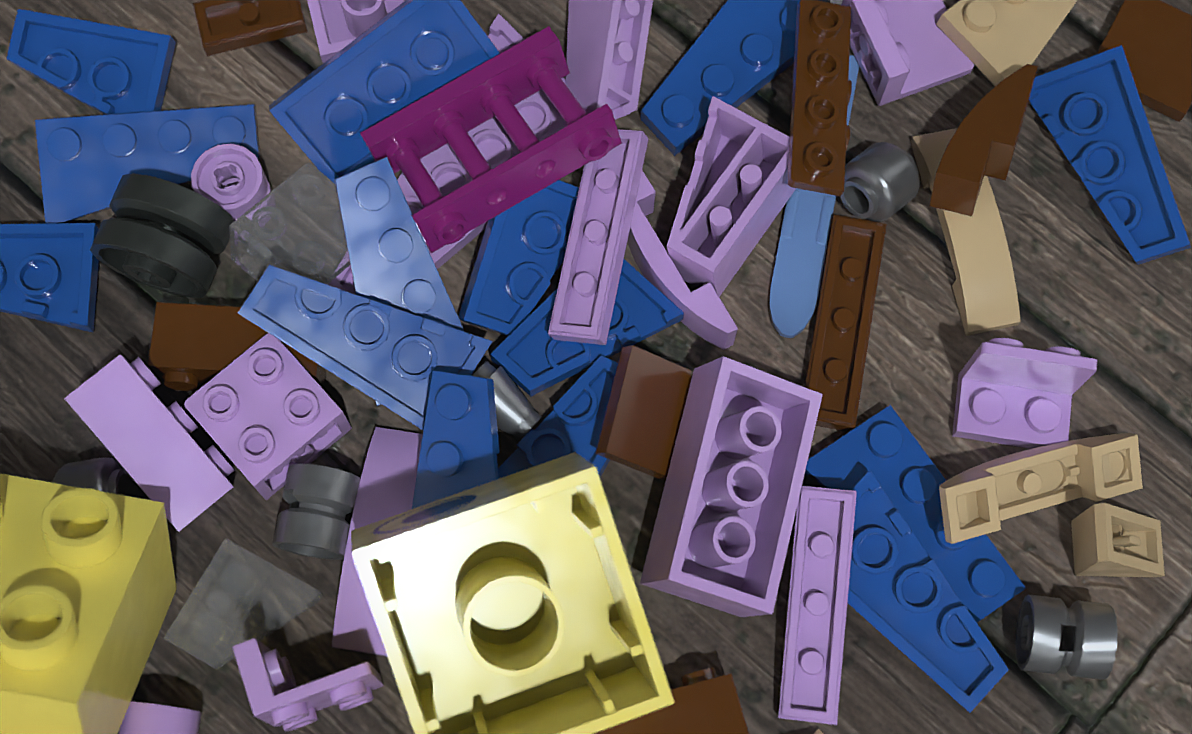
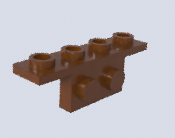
M800 0L797 6L788 163V185L792 188L841 196L844 192L845 157L850 139V126L847 125V107L852 92V82L848 80L851 7L819 0Z

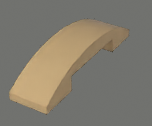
M958 128L913 136L911 139L923 187H930L931 192L936 171L945 149ZM984 176L972 217L936 208L956 276L952 288L966 336L1017 326L1021 322L1016 282L1004 227L988 177Z
M1133 433L1112 434L1045 445L1003 456L955 475L939 486L945 541L954 544L1001 530L1000 521L1081 497L1098 502L1142 489L1138 435Z

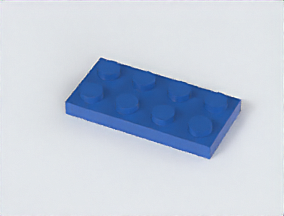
M406 0L271 103L269 111L336 190L335 179L375 162L360 134L361 132L499 55L500 52L461 0Z

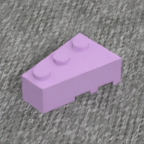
M712 96L708 109L709 117L702 140H699L696 148L695 163L688 185L684 187L667 243L668 255L684 281L696 288H700L710 282L720 297L796 188L788 185L790 137Z
M120 354L64 399L152 501L164 503L166 518L179 532L233 488V485L226 477L235 470L214 445L203 451L192 438L190 433L198 426L176 401L168 408L153 391L161 383L143 361L138 357L132 363H129Z

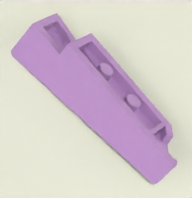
M569 0L566 63L570 74L566 75V86L587 114L606 103L611 108L615 120L637 110L653 0ZM564 120V128H565V127L568 126V125H567V123H566L565 120Z

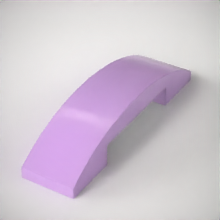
M642 170L627 241L632 256L642 275L684 312V318L681 322L709 343L725 350L734 344L738 327L710 282L692 292L689 290L646 218L647 215L654 211L656 192Z
M375 427L357 491L345 549L332 638L333 648L388 657L351 552V531L412 509L423 434Z

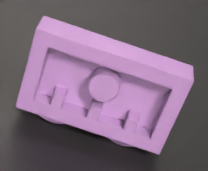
M942 0L842 1L841 5L851 7L850 47L878 106L960 78L972 72L974 64L936 25L941 15L947 11Z
M270 333L263 336L184 402L185 408L266 501L285 485L290 465L312 463L352 429L345 414L281 341Z
M995 338L989 342H983L958 374L952 436L1030 449L1068 441L1072 395L1096 372L1097 359L1081 357V353L1078 350L1069 347H1051L1045 351L1023 348L1022 342L1010 338Z
M257 638L232 646L254 717L274 727L283 726L285 732L314 723L318 720L316 711L326 707L339 705L340 711L366 704L374 699L372 690L384 686L381 675L369 662H365L297 687L286 656L280 658L277 649L271 650Z

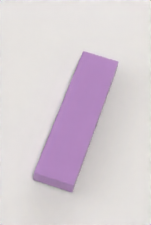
M618 129L622 144L611 149L601 159L584 165L548 335L554 340L606 345L648 144V137L643 131Z
M809 486L801 487L796 511L778 718L837 725L857 491Z

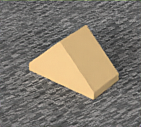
M1107 503L1094 504L1071 520L1075 576H1165L1160 520Z

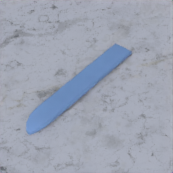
M849 55L848 80L852 82V92L847 107V125H849L859 70V64L854 55ZM796 188L786 202L769 294V312L772 325L780 336L786 338L795 337L805 329L813 316L819 296L836 195Z

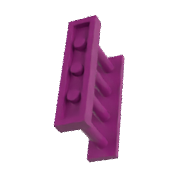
M549 26L360 133L374 161L376 162L387 157L394 174L400 170L402 171L424 206V209L411 216L431 253L447 244L459 241L469 231L585 164L601 159L611 149L622 144L613 112L606 103L587 114L561 79L570 74L560 41ZM540 90L544 91L568 125L542 141L538 140L514 106ZM496 116L520 153L492 169L467 132ZM448 143L472 178V181L443 196L420 159Z

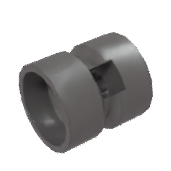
M313 464L290 465L282 496L290 504V507L278 514L272 545L283 551L307 557L343 560L350 524L345 520V516L353 512L360 477L327 466Z
M1036 595L1025 596L1021 603L1016 627L1015 645L1018 667L1023 671L1055 674L1062 666H1065L1070 676L1100 680L1108 678L1112 671L1117 648L1118 629L1114 608L1110 604L1079 600L1075 601L1070 608H1066L1060 598Z

